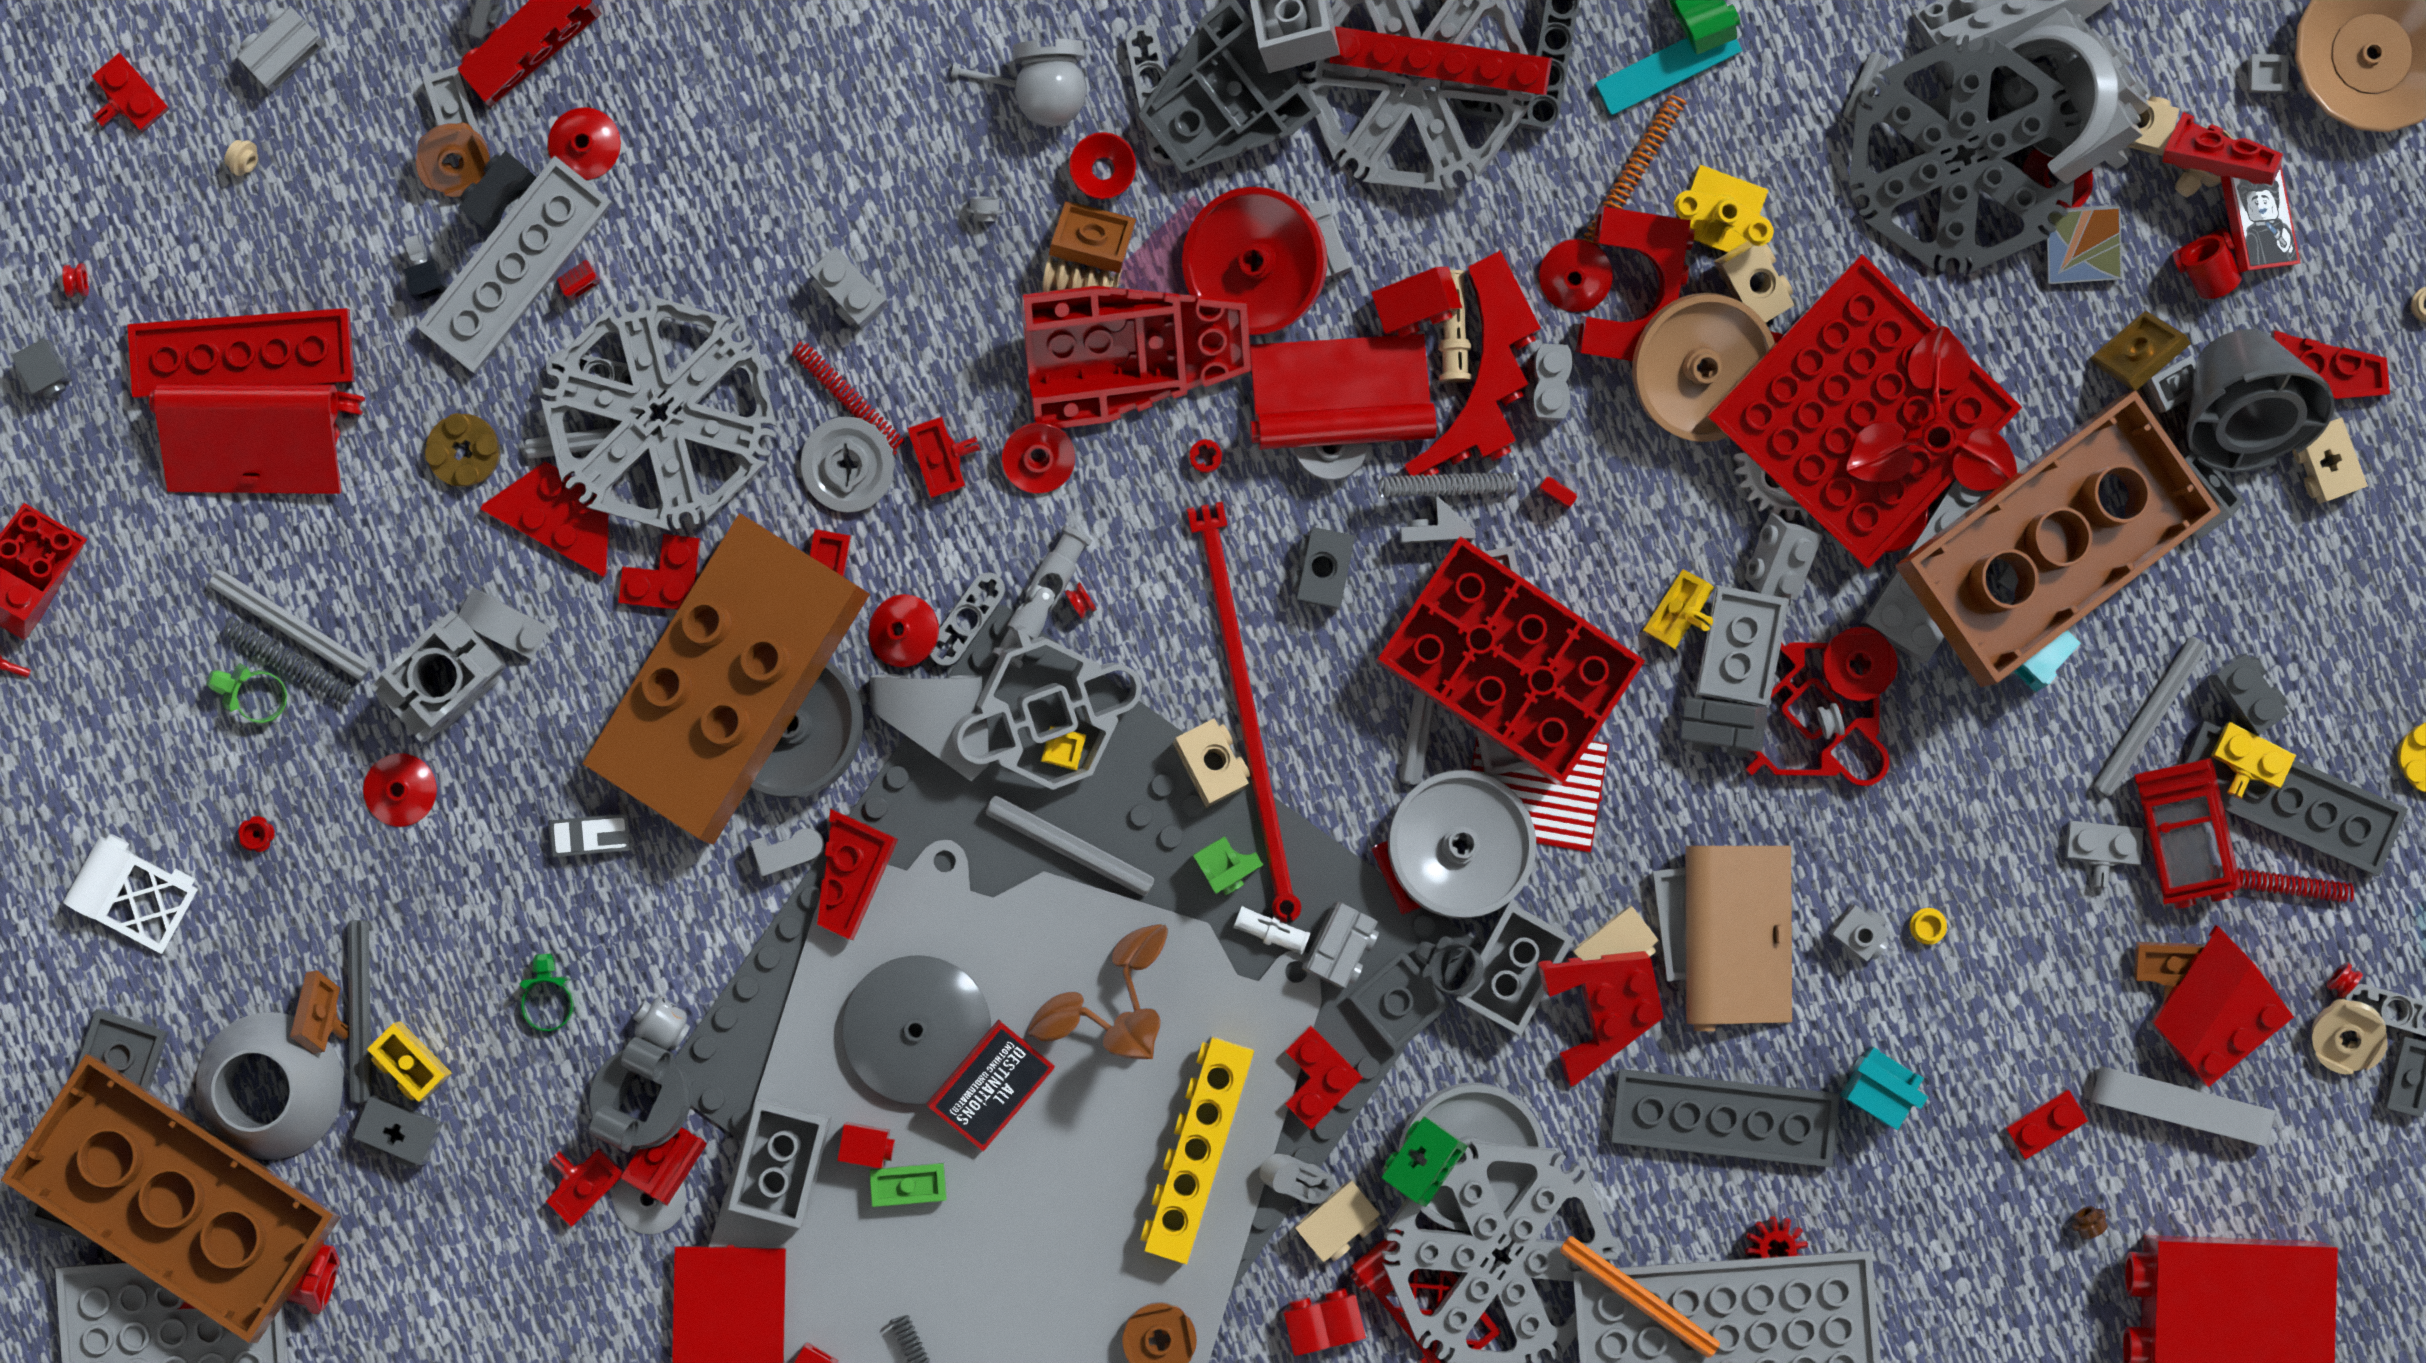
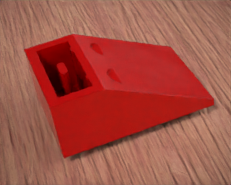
M23 503L0 533V627L24 641L43 617L87 541L85 537L26 503Z

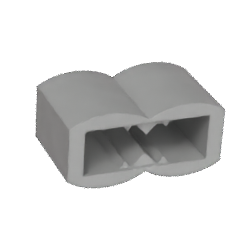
M1541 344L1535 354L1533 375L1537 385L1531 398V411L1535 421L1561 422L1567 415L1570 406V391L1566 381L1572 369V354L1568 345Z

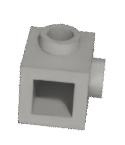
M1851 904L1828 934L1862 961L1867 962L1871 957L1876 960L1884 952L1889 944L1885 939L1890 932L1883 927L1886 921L1869 908L1865 913L1858 906Z

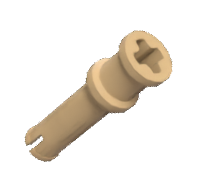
M1450 270L1463 308L1451 312L1453 319L1443 322L1444 340H1441L1438 345V350L1442 352L1443 374L1439 375V381L1443 383L1472 381V374L1468 373V351L1471 350V343L1466 339L1465 271Z

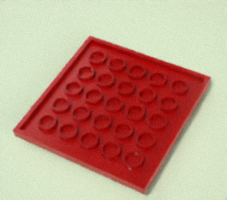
M1860 254L1716 405L1707 417L1865 568L1869 569L1956 478L1952 462L1955 454L1962 449L1955 447L1942 453H1936L1928 449L1926 444L1921 447L1918 445L1907 446L1913 454L1914 465L1905 476L1890 482L1865 481L1847 472L1846 465L1854 441L1864 427L1879 421L1893 423L1902 431L1904 441L1908 438L1922 437L1923 426L1929 420L1934 419L1935 416L1932 395L1933 387L1920 389L1912 384L1908 374V360L1918 341L1938 326L1863 254ZM1971 357V370L1968 379L1957 389H1939L1942 419L1951 426L1954 432V440L1962 441L1965 444L1969 434L1978 428H1987L1999 433L2022 408Z

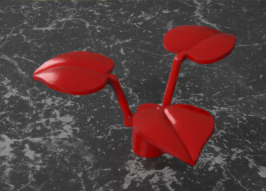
M1947 326L1937 327L1925 334L1913 348L1908 360V374L1912 384L1920 389L1933 387L1934 419L1929 420L1923 426L1922 437L1908 438L1904 441L1902 431L1893 423L1879 421L1864 427L1854 441L1846 465L1849 474L1870 482L1898 480L1905 476L1914 465L1913 454L1907 446L1918 445L1921 447L1925 444L1928 449L1936 453H1942L1955 447L1962 449L1955 454L1952 468L1959 483L1972 490L1987 491L1997 489L2017 474L2014 454L2007 441L1999 433L1987 428H1978L1969 434L1965 444L1962 441L1954 440V432L1951 426L1942 419L1939 389L1954 390L1959 388L1968 379L1971 370L1969 353Z

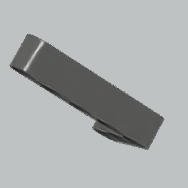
M1545 0L1535 56L1552 58L1550 70L1557 74L1558 82L1553 86H1548L1546 95L1521 92L1522 94L1533 96L1530 101L1516 100L1515 103L1517 105H1528L1530 108L1515 128L1545 132L1555 125L1560 114L1580 0H1567L1571 5V10L1566 14H1559L1553 10V0ZM1550 34H1558L1563 38L1565 46L1559 50L1550 49L1545 42V37ZM1453 98L1454 110L1462 118L1496 125L1503 118V114L1496 108V103L1480 101L1478 107L1468 109L1461 104L1460 99ZM1538 105L1547 106L1552 113V118L1549 121L1540 122L1534 118L1532 109Z

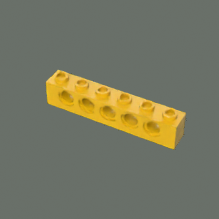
M1214 1036L1211 1037L1210 1044L1202 1042L1196 1063L1203 1066L1198 1079L1191 1077L1185 1095L1186 1099L1191 1100V1104L1187 1114L1180 1112L1173 1133L1180 1136L1176 1150L1168 1149L1162 1169L1169 1171L1165 1185L1157 1184L1151 1205L1158 1208L1153 1221L1146 1219L1140 1237L1141 1241L1146 1242L1144 1251L1187 1265L1251 1064L1254 1049ZM1220 1067L1228 1072L1229 1081L1224 1087L1215 1088L1209 1084L1207 1076L1213 1068ZM1203 1103H1211L1217 1108L1218 1116L1211 1123H1203L1197 1118V1108ZM1195 1138L1201 1139L1207 1146L1205 1155L1198 1159L1189 1157L1185 1151L1187 1142ZM1181 1174H1188L1195 1180L1196 1186L1188 1194H1181L1174 1187V1180ZM1169 1210H1178L1184 1216V1223L1178 1229H1169L1163 1223V1215Z

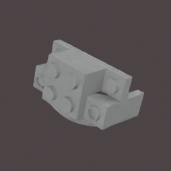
M2064 7L2019 37L2005 44L2029 62L2043 55H2046L2050 61L2053 59L2058 68L2055 73L2061 84L2066 87V93H2070V100L2086 126L2080 136L2070 146L2047 164L2057 178L2067 185L2104 160L2116 170L2129 162L2123 150L2127 148V145L2143 136L2137 123L2141 121L2139 115L2149 109L2150 106L2144 98L2148 94V90L2137 74L2134 76L2127 67L2132 63L2120 45L2116 46L2109 35L2103 37L2094 28L2090 30L2079 13L2073 16ZM1998 66L2006 77L2015 72L2007 66Z

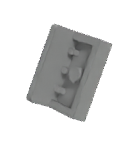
M1771 513L1766 525L1763 526L1760 532V539L1753 557L1747 564L1745 579L1761 594L1797 600L1824 534L1817 528L1786 523L1778 514Z

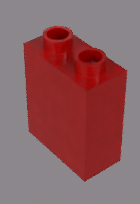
M2144 1235L2143 1252H2128L2125 1263L2126 1293L2128 1297H2142L2141 1327L2127 1326L2125 1328L2123 1336V1363H2335L2338 1247L2321 1241Z

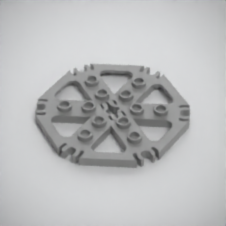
M1337 0L1331 8L1334 25L1337 27L1342 25L1354 6L1363 3L1366 4L1378 33L1464 45L1482 18L1492 16L1498 21L1510 52L1528 54L1506 0H1447L1422 35L1407 0ZM1330 57L1317 60L1316 68L1311 72L1301 71V76L1308 79H1316L1315 83H1301L1321 111L1316 116V119L1333 160L1337 161L1343 151L1346 150L1347 152L1340 158L1339 166L1346 167L1352 159H1356L1359 167L1353 175L1355 178L1360 179L1364 177L1368 172V167H1370L1367 177L1362 182L1448 191L1444 186V175L1445 182L1450 189L1458 187L1454 177L1456 172L1460 170L1464 172L1467 181L1475 180V173L1469 166L1471 163L1476 169L1477 176L1482 175L1530 108L1528 105H1517L1515 103L1516 100L1530 101L1533 96L1522 94L1520 91L1426 78L1425 80H1420L1418 86H1414V80L1406 76H1399V73L1330 63ZM1398 83L1405 84V88L1398 87ZM1337 86L1382 91L1352 135L1343 134L1328 102L1329 91ZM1427 86L1436 87L1435 91L1426 89ZM1448 98L1493 102L1502 107L1504 113L1502 120L1481 148L1472 149L1466 143ZM1412 116L1433 163L1432 168L1426 173L1391 170L1386 166L1384 160L1387 151Z
M648 295L651 302V309L649 311L643 297L637 296L639 308L636 312H627L625 303L621 300L618 301V310L622 316L617 318L614 312V305L611 304L551 362L552 365L565 368V371L562 373L557 369H548L547 374L558 378L559 385L553 390L542 388V393L547 397L556 398V401H546L541 398L561 481L564 482L569 475L575 473L576 476L571 477L567 481L566 487L572 490L575 485L580 483L586 486L585 494L579 499L581 503H588L593 498V495L596 494V499L587 508L671 531L668 526V516L670 515L672 516L673 526L677 530H681L680 517L683 514H691L694 524L696 526L700 525L701 517L697 509L701 507L705 514V522H707L768 463L767 461H760L753 456L755 453L762 457L771 456L772 452L762 449L759 441L765 436L776 438L777 434L772 429L762 428V425L777 427L757 345L755 344L746 353L742 352L751 345L753 340L750 336H747L742 342L733 341L732 335L739 328L736 322L731 323L723 332L721 331L727 322L732 320L730 317ZM665 318H673L705 328L708 332V339L669 376L658 332L659 323ZM610 332L617 333L621 337L633 386L582 372L579 366L581 357L605 334ZM743 368L748 372L757 406L752 416L746 418L697 404L731 370ZM674 399L668 405L669 408L665 412L668 416L666 421L663 422L657 419L644 427L651 421L650 418L653 416L651 407L656 404L662 407ZM680 407H682V409H681L676 415H674V413H675ZM576 409L621 422L584 459H576L572 456L563 423V417L566 412ZM661 427V430L653 436L652 434ZM686 440L736 454L740 459V468L715 493L711 495L702 494L697 486ZM647 451L650 452L662 499L660 505L651 510L617 501L611 493L614 483Z
M1470 1141L1474 1146L1475 1156H1473L1471 1149L1468 1147L1463 1153V1158L1457 1162L1441 1185L1451 1188L1469 1233L1418 1229L1415 1219L1423 1206L1407 1197L1386 1226L1388 1229L1401 1230L1400 1234L1395 1231L1384 1233L1386 1240L1397 1241L1398 1246L1393 1252L1382 1251V1256L1388 1261L1398 1262L1391 1264L1382 1262L1415 1340L1418 1342L1421 1337L1420 1344L1425 1349L1432 1341L1439 1340L1440 1347L1436 1350L1435 1355L1439 1359L1444 1358L1446 1363H1526V1354L1531 1363H1539L1537 1353L1541 1349H1548V1353L1553 1359L1558 1358V1352L1552 1343L1556 1340L1559 1344L1560 1352L1564 1354L1578 1334L1576 1310L1564 1325L1559 1327L1553 1326L1549 1322L1531 1278L1574 1281L1573 1270L1584 1269L1561 1254L1560 1247L1565 1241L1537 1238L1564 1201L1570 1197H1577L1581 1200L1594 1230L1592 1240L1589 1243L1582 1244L1605 1260H1617L1618 1255L1614 1251L1609 1249L1602 1250L1608 1247L1618 1249L1586 1172L1583 1169L1580 1172L1581 1167L1576 1163H1573L1569 1170L1561 1171L1560 1165L1566 1158L1561 1152L1556 1153L1557 1151L1554 1148ZM1494 1161L1532 1164L1536 1169V1173L1504 1216L1487 1177L1488 1166ZM1504 1247H1508L1505 1251L1509 1257L1505 1263L1499 1260L1496 1264H1493L1495 1261V1257L1492 1255L1493 1250L1498 1249L1501 1251ZM1415 1269L1463 1272L1432 1316L1422 1314L1408 1283L1409 1274ZM1497 1295L1516 1340L1514 1347L1509 1351L1479 1350L1468 1347L1466 1343L1468 1333Z

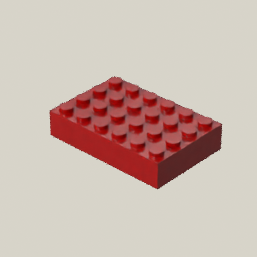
M1460 536L1375 662L1557 785H1562L1646 660Z

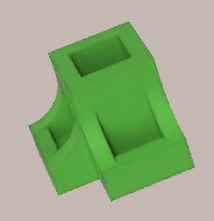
M1225 836L1193 854L1214 892L1218 893L1222 890L1225 896L1245 885L1242 878L1263 866L1256 852L1248 855L1237 853L1230 846Z

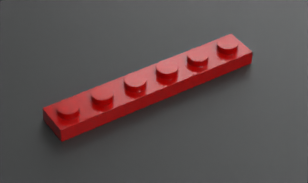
M1335 26L1340 55L1330 57V63L1540 95L1547 94L1552 58Z

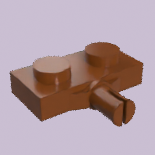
M2136 942L2134 979L2136 981H2154L2165 985L2164 1003L2174 986L2181 983L2191 968L2190 962L2195 954H2200L2206 944Z
M318 970L306 972L290 1034L292 1039L312 1054L325 1052L331 1032L340 1040H344L349 1036V1026L337 1017V1000L340 987Z

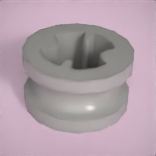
M1836 703L1830 704L1829 709L1817 708L1819 723L1826 739H1830L1833 733H1838L1839 736L1845 734L1842 716Z

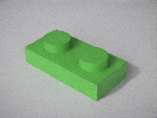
M944 1163L885 1167L881 1169L873 1168L869 1170L872 1207L947 1200Z

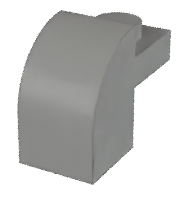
M474 587L458 614L471 629L532 660L550 628Z

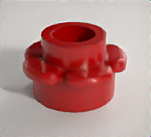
M253 816L249 821L245 820L239 826L240 844L248 851L263 852L270 847V841L275 837L274 827L268 824L264 817ZM255 831H259L260 836L258 838H255L253 836V833Z

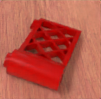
M1395 1229V1230H1394L1395 1232H1397V1233H1399V1234H1400V1232H1401V1230H1398V1229ZM1384 1238L1351 1265L1355 1272L1350 1277L1363 1293L1370 1289L1425 1355L1420 1359L1421 1363H1441L1435 1355L1437 1342L1440 1341H1432L1431 1350L1428 1347L1426 1349L1420 1344L1421 1337L1418 1342L1415 1340L1408 1322L1400 1314V1312H1403L1401 1306H1394L1386 1297L1393 1290V1287L1382 1262L1391 1264L1398 1261L1391 1262L1384 1259L1382 1251L1393 1252L1396 1250L1398 1243L1397 1241H1389ZM1415 1269L1409 1274L1410 1276L1413 1273L1412 1281H1408L1409 1286L1412 1287L1411 1290L1415 1300L1417 1288L1437 1289L1436 1308H1419L1422 1314L1432 1315L1442 1302L1443 1290L1450 1291L1458 1278L1452 1271L1439 1270L1438 1284L1418 1282L1419 1269ZM1444 1275L1453 1285L1443 1284ZM1485 1311L1479 1319L1490 1330L1478 1340L1466 1339V1343L1470 1344L1472 1349L1481 1350L1501 1333L1500 1329Z

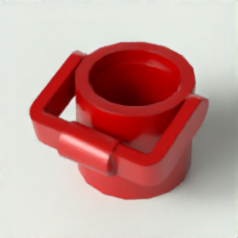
M2226 227L2198 238L2173 252L2174 261L2180 274L2187 272L2197 294L2201 298L2216 299L2225 296L2233 291L2242 280V272L2239 273L2238 264L2230 251L2235 248V245Z
M322 1245L287 1298V1301L304 1305L313 1314H320L321 1310L323 1311L326 1308L340 1266V1260L334 1246Z

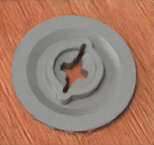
M845 416L828 420L810 434L803 447L801 471L804 482L811 494L830 509L841 512H856L867 509L876 504L888 492V488L894 479L893 472L896 463L893 459V448L890 447L886 435L882 434L876 425L870 424L863 418ZM848 449L849 454H851V460L858 463V467L851 470V475L847 474L845 467H840V461L846 459Z

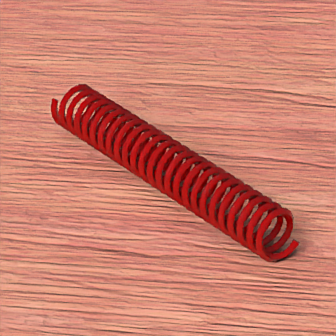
M800 341L792 351V356H796V361L800 360V365H804V369H808V373H812V377H817L816 380L821 381V385H825V389H829V393H833V398L837 397V402H841V405L845 406V409L849 410L850 414H854L855 418H862L871 408V404L859 413L867 404V400H864L857 409L855 407L863 399V396H860L854 404L850 405L859 395V392H856L850 400L846 401L855 391V388H852L842 397L851 387V384H847L838 393L842 386L846 384V380H843L837 388L833 389L842 379V376H839L833 384H830L838 375V372H835L826 380L834 371V367H831L822 376L826 369L830 367V363H827L820 372H817L826 362V359H823L816 368H813L822 358V355H819L809 364L818 354V351H814L805 360L813 351V347H810L801 356L804 350L809 347V343H806L800 351L796 352L802 345ZM872 409L863 419L867 421L875 412V409ZM876 413L872 417V419L867 422L872 424L875 421V419L879 416V413ZM880 417L874 425L877 427L884 420V417ZM885 421L878 428L880 432L888 424V421ZM889 425L882 434L886 435L892 428V425ZM893 429L886 437L887 441L896 432V429ZM897 433L894 436V438L888 442L890 447L893 448V455L897 454V451L895 450L904 441V437H901V439H899L898 442L894 446H892L893 443L900 436V433Z
M2212 864L2207 865L2211 869L2209 880L2214 879L2215 869L2217 872L2216 879L2220 878L2221 869L2222 877H2225L2222 865L2220 867L2217 864L2214 866ZM2240 867L2238 868L2241 886H2243L2244 873L2246 875V881L2243 886L2245 890L2249 886V889L2252 891L2255 886V890L2258 892L2261 886V891L2264 892L2267 886V876H2269L2268 893L2273 891L2276 894L2278 891L2281 895L2284 891V894L2287 896L2290 891V895L2293 896L2296 890V880H2298L2296 896L2299 897L2303 880V898L2307 895L2310 899L2313 895V898L2317 899L2319 895V899L2322 900L2325 895V900L2328 901L2331 895L2332 902L2336 899L2339 903L2342 899V902L2346 903L2350 886L2349 901L2353 902L2354 887L2351 882L2348 884L2345 882L2340 883L2339 881L2334 882V880L2329 882L2328 879L2323 881L2322 878L2319 880L2316 878L2311 879L2310 877L2305 878L2304 876L2300 878L2298 875L2294 877L2292 874L2288 876L2287 874L2282 875L2275 872L2271 874L2269 871L2265 873L2264 871L2259 872L2258 870L2253 871L2246 868L2242 870ZM2251 873V883L2249 884V875ZM2257 873V884L2255 885V875ZM2263 875V884L2261 885V876ZM2273 876H2274V878H2275V885L2273 886V890H2272V885H2273V879H2272V878H2273ZM2280 877L2281 885L2278 888V879ZM2286 877V887L2284 889V879ZM2292 878V888L2290 889V880ZM2308 881H2309V883H2310V889H2309V891L2307 892V888H2308L2307 883H2308ZM2315 881L2316 889L2313 893V883ZM2321 882V892L2319 893V884ZM2327 883V892L2325 894V884ZM2331 884L2333 885V893H2332V894H2331ZM2337 885H2338V886H2339V893H2338V895L2336 896V894H2337ZM2344 885L2345 893L2342 897V887Z

